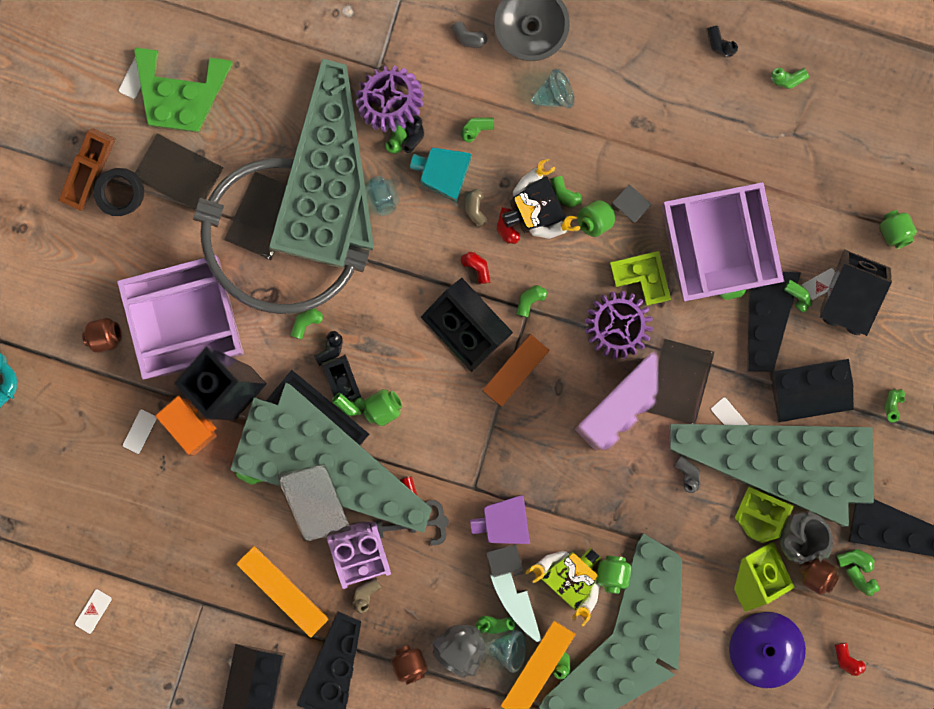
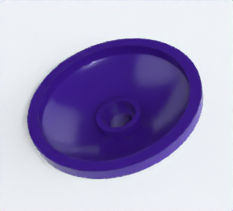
M759 612L748 616L738 624L730 639L729 655L735 671L743 680L756 687L776 688L787 684L799 673L805 660L806 647L800 629L789 618L775 612ZM769 646L774 648V653L771 656H767L765 653L766 648Z

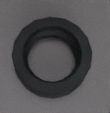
M114 168L104 172L94 185V199L97 206L104 213L111 216H124L134 212L141 205L144 198V186L141 179L135 172L126 168ZM115 177H122L128 180L133 188L132 200L123 207H116L110 204L105 196L106 184Z

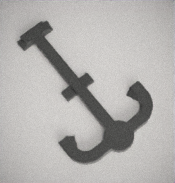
M436 500L426 501V504L430 507L435 505L438 508L439 516L436 520L428 521L427 526L437 525L441 529L440 539L431 538V546L443 543L446 539L445 527H447L449 520L444 515L441 503ZM377 521L380 538H384L383 532L408 529L401 525L382 527V521ZM411 529V533H416V530Z

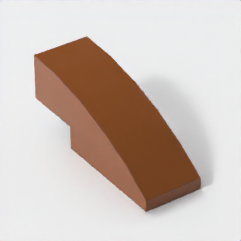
M94 128L87 131L80 152L74 158L58 201L80 211L84 209L94 189V185L106 164L116 138Z
M530 334L485 386L482 392L502 407L550 350Z

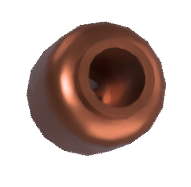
M108 317L87 323L85 332L82 334L83 343L86 347L89 346L95 353L113 350L117 348L119 341L122 339L121 328L117 322Z
M816 558L812 562L807 561L800 570V573L803 575L802 584L819 595H823L826 592L831 593L840 578L837 575V567L824 559L821 563Z
M407 645L395 651L397 656L391 659V665L398 681L406 682L408 685L425 677L424 673L427 672L428 666L419 648L411 649Z

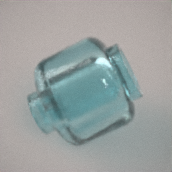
M383 177L371 179L365 187L369 210L377 213L379 216L391 214L396 210V206L400 201L394 182L390 179H383Z

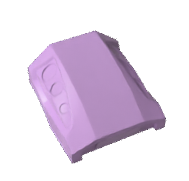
M359 522L337 529L327 536L342 589L348 588L347 585L383 574H386V576L391 575L376 522Z

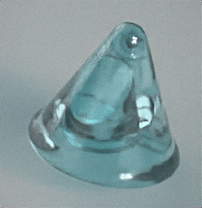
M553 69L549 77L532 97V103L534 105L571 109L575 104V96L566 75L560 69Z
M515 630L508 635L485 643V653L503 665L509 672L516 673L521 669L525 660V637L521 631Z

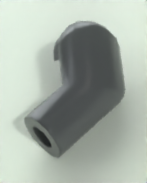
M462 21L451 26L456 37L465 47L480 48L487 42V35L484 32H469Z
M681 456L674 466L684 473V489L686 492L695 493L701 485L700 471Z

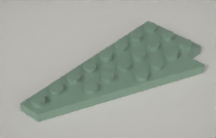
M322 59L269 249L343 269L350 245L373 251L374 243L347 65Z
M285 383L278 405L257 398L253 399L230 469L231 471L416 531L425 532L432 508L294 387Z
M670 424V451L801 509L811 511L842 527L849 526L848 503H874L873 427Z

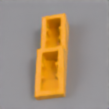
M254 545L236 563L308 636L312 637L327 622V615Z
M554 620L504 699L501 707L504 709H529L576 633Z

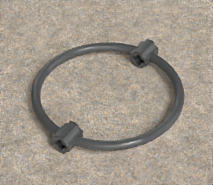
M289 158L261 159L234 170L218 184L208 200L199 198L193 220L201 222L200 233L203 254L211 273L223 289L249 307L275 314L300 313L326 303L343 289L355 270L363 273L369 256V250L350 245L344 265L345 268L339 278L323 293L299 303L277 304L259 300L237 288L227 278L215 258L211 243V226L218 227L224 205L218 204V202L236 181L250 173L268 168L291 169L294 159Z

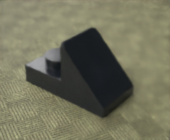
M346 355L322 363L334 396L337 393H341L349 401L361 397Z

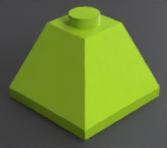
M771 542L742 558L734 590L744 612L767 605L795 588L774 542Z

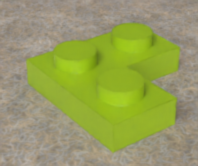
M659 251L610 262L615 288L640 282L646 306L671 300Z

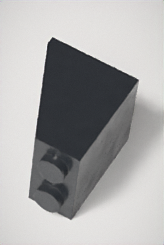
M844 249L822 303L820 317L829 325L837 326L838 324L845 327L851 334L867 336L892 284L891 268Z
M206 346L174 383L206 419L236 420L267 385L251 366L209 346Z

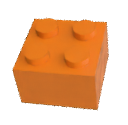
M177 396L155 416L187 454L195 456L217 437L214 432L216 426L210 419H206L204 416L201 417L197 413L199 410L187 397Z

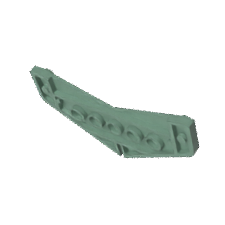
M642 534L635 547L631 564L630 584L624 590L612 635L545 695L539 705L540 709H618L675 676L674 673L656 663V660L659 658L679 671L682 559L677 553L646 534Z

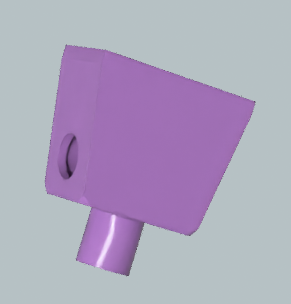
M523 495L484 507L485 517L470 519L472 534L487 532L489 543L530 544Z

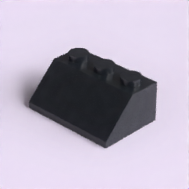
M460 278L445 290L421 316V319L471 372L513 334L510 328L463 278Z
M849 359L770 373L778 422L854 410L853 379Z
M235 644L222 709H275L285 653Z

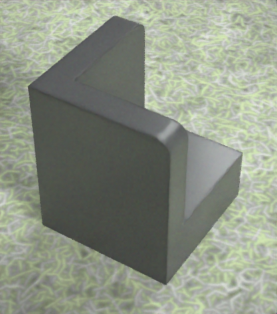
M629 184L612 202L611 207L617 212L621 211L635 223L652 204Z
M516 544L486 553L494 577L512 572L514 577L524 574Z

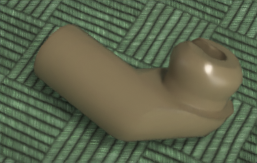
M474 189L468 192L465 197V213L480 228L488 219L479 210L483 193L478 189Z
M377 578L356 588L353 607L358 613H366L369 609L371 594L382 589Z

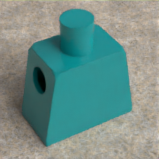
M431 148L428 158L414 154L409 168L423 173L420 180L422 185L457 202L472 154Z

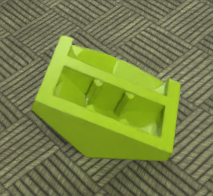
M748 487L735 519L742 526L748 537L765 543L780 538L794 506Z

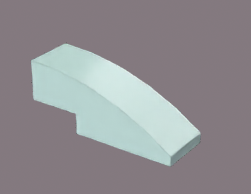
M511 573L498 577L490 574L495 590L513 620L536 642L541 641L527 591L516 592Z

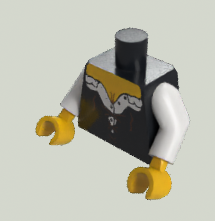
M550 159L540 161L538 168H534L523 176L513 190L514 197L510 200L513 210L502 214L503 222L507 228L520 224L524 233L530 232L535 237L547 239L565 234L567 230L574 232L580 230V226L572 228L570 225L571 221L578 217L565 216L548 177H543V175H548L555 171V167L549 171L544 169V163Z

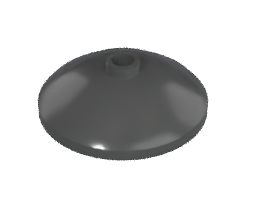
M502 0L497 8L494 20L495 33L500 45L510 55L524 61H540L554 55L565 43L570 27L568 10L562 0ZM533 23L536 29L529 31L527 25Z

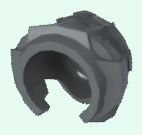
M811 511L798 515L795 514L789 520L786 527H784L780 536L781 550L787 559L798 564H803L815 558L819 559L821 563L823 559H828L831 554L833 536L830 526L817 514Z
M454 625L432 641L433 655L445 668L462 678L476 675L480 661L485 653L484 640L477 627L474 625Z

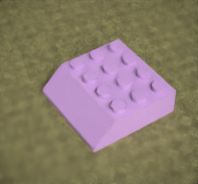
M763 182L666 201L661 205L676 280L684 302L784 282Z
M215 255V258H216V260H217V262H218V264H219V266H220V268H221V270H222L220 260H219V258ZM205 258L117 281L143 380L185 371L206 346L232 358L244 355L229 294L215 279Z
M653 352L647 356L574 429L595 451L609 449L619 439L616 434L619 431L622 433L628 430L638 420L635 415L646 412L656 402L653 397L657 394V355Z

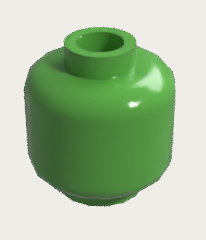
M601 200L593 201L583 207L578 213L580 229L591 237L602 235L614 226L615 212L613 208Z
M894 210L883 216L885 220L880 224L879 228L888 246H895L896 249H900L915 241L913 237L916 236L917 229L908 213H899L898 210Z
M381 389L365 400L366 409L363 412L370 423L374 422L378 426H385L400 416V409L403 406L400 398L394 391Z
M606 556V560L600 561L598 566V585L605 587L604 592L620 594V589L628 588L631 565L626 562V558Z

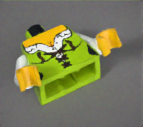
M589 548L581 558L573 552L568 553L566 551L548 554L536 565L525 571L526 574L531 571L535 573L536 579L532 581L533 583L542 579L572 608L577 610L572 616L573 621L578 615L584 620L581 626H584L589 621L590 613L597 603L600 585L597 583L599 576L591 569L601 559L594 550Z

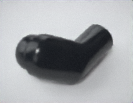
M718 25L706 29L711 49L724 57H732L738 51L736 42L726 41L721 38Z
M412 116L414 123L407 121L408 138L401 145L402 150L406 153H411L424 137L423 121L420 116Z
M329 332L326 337V349L314 355L319 366H322L323 362L335 359L340 355L343 338L338 332Z

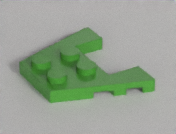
M135 48L148 125L199 133L218 92L224 84L228 72L232 68L233 62L231 60L209 58L206 83L155 77L159 52L157 50Z

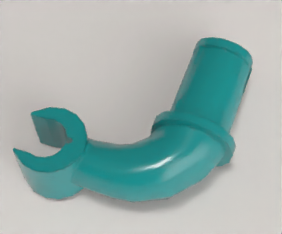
M0 353V374L3 379L2 384L0 383L1 408L10 398H15L14 394L17 390L18 380L15 371L7 364V358Z

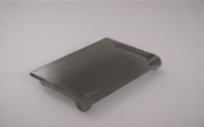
M157 133L135 173L143 184L196 211L199 198L207 200L224 167Z
M255 172L224 240L268 260H272L275 251L270 250L269 246L287 185Z
M664 339L657 365V394L653 397L656 402L646 412L688 424H696L715 352Z
M325 464L277 474V479L304 542L351 530Z

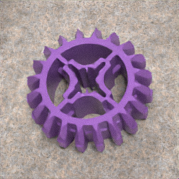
M385 65L383 72L375 69L373 77L366 74L368 82H360L362 90L356 91L358 97L356 105L359 108L360 116L364 117L365 123L371 124L375 130L380 127L385 133L389 127L392 131L396 132L397 126L400 125L405 129V122L414 123L412 115L420 116L418 108L423 107L421 98L424 96L421 84L416 80L415 75L412 73L408 74L405 68L399 71L395 65L391 71ZM401 85L408 89V95L399 92L397 86ZM372 103H377L378 106H381L382 113L373 110Z
M612 291L610 293L611 300L608 301L607 297L602 295V305L598 301L593 302L594 307L598 310L589 309L587 311L589 315L594 317L593 319H585L586 324H592V328H587L585 333H594V336L588 341L589 343H593L595 340L599 342L594 348L596 351L602 346L606 348L603 356L606 357L611 350L613 351V359H617L618 352H621L623 359H626L628 356L627 350H630L633 356L637 354L635 345L641 350L645 348L640 340H650V337L644 334V332L653 331V327L645 326V323L651 322L653 318L651 316L644 318L643 314L647 313L649 308L645 307L640 310L639 306L643 303L642 299L634 304L632 302L635 298L634 294H631L628 300H626L625 291H621L619 299H616V293ZM612 305L626 306L634 313L622 316ZM606 309L610 324L599 331L598 320L602 311ZM614 319H617L619 322L630 319L623 326V332L619 328L607 331L615 324L613 322ZM638 319L639 332L634 341H632L628 332V326ZM616 334L623 340L625 345L610 344L604 337Z

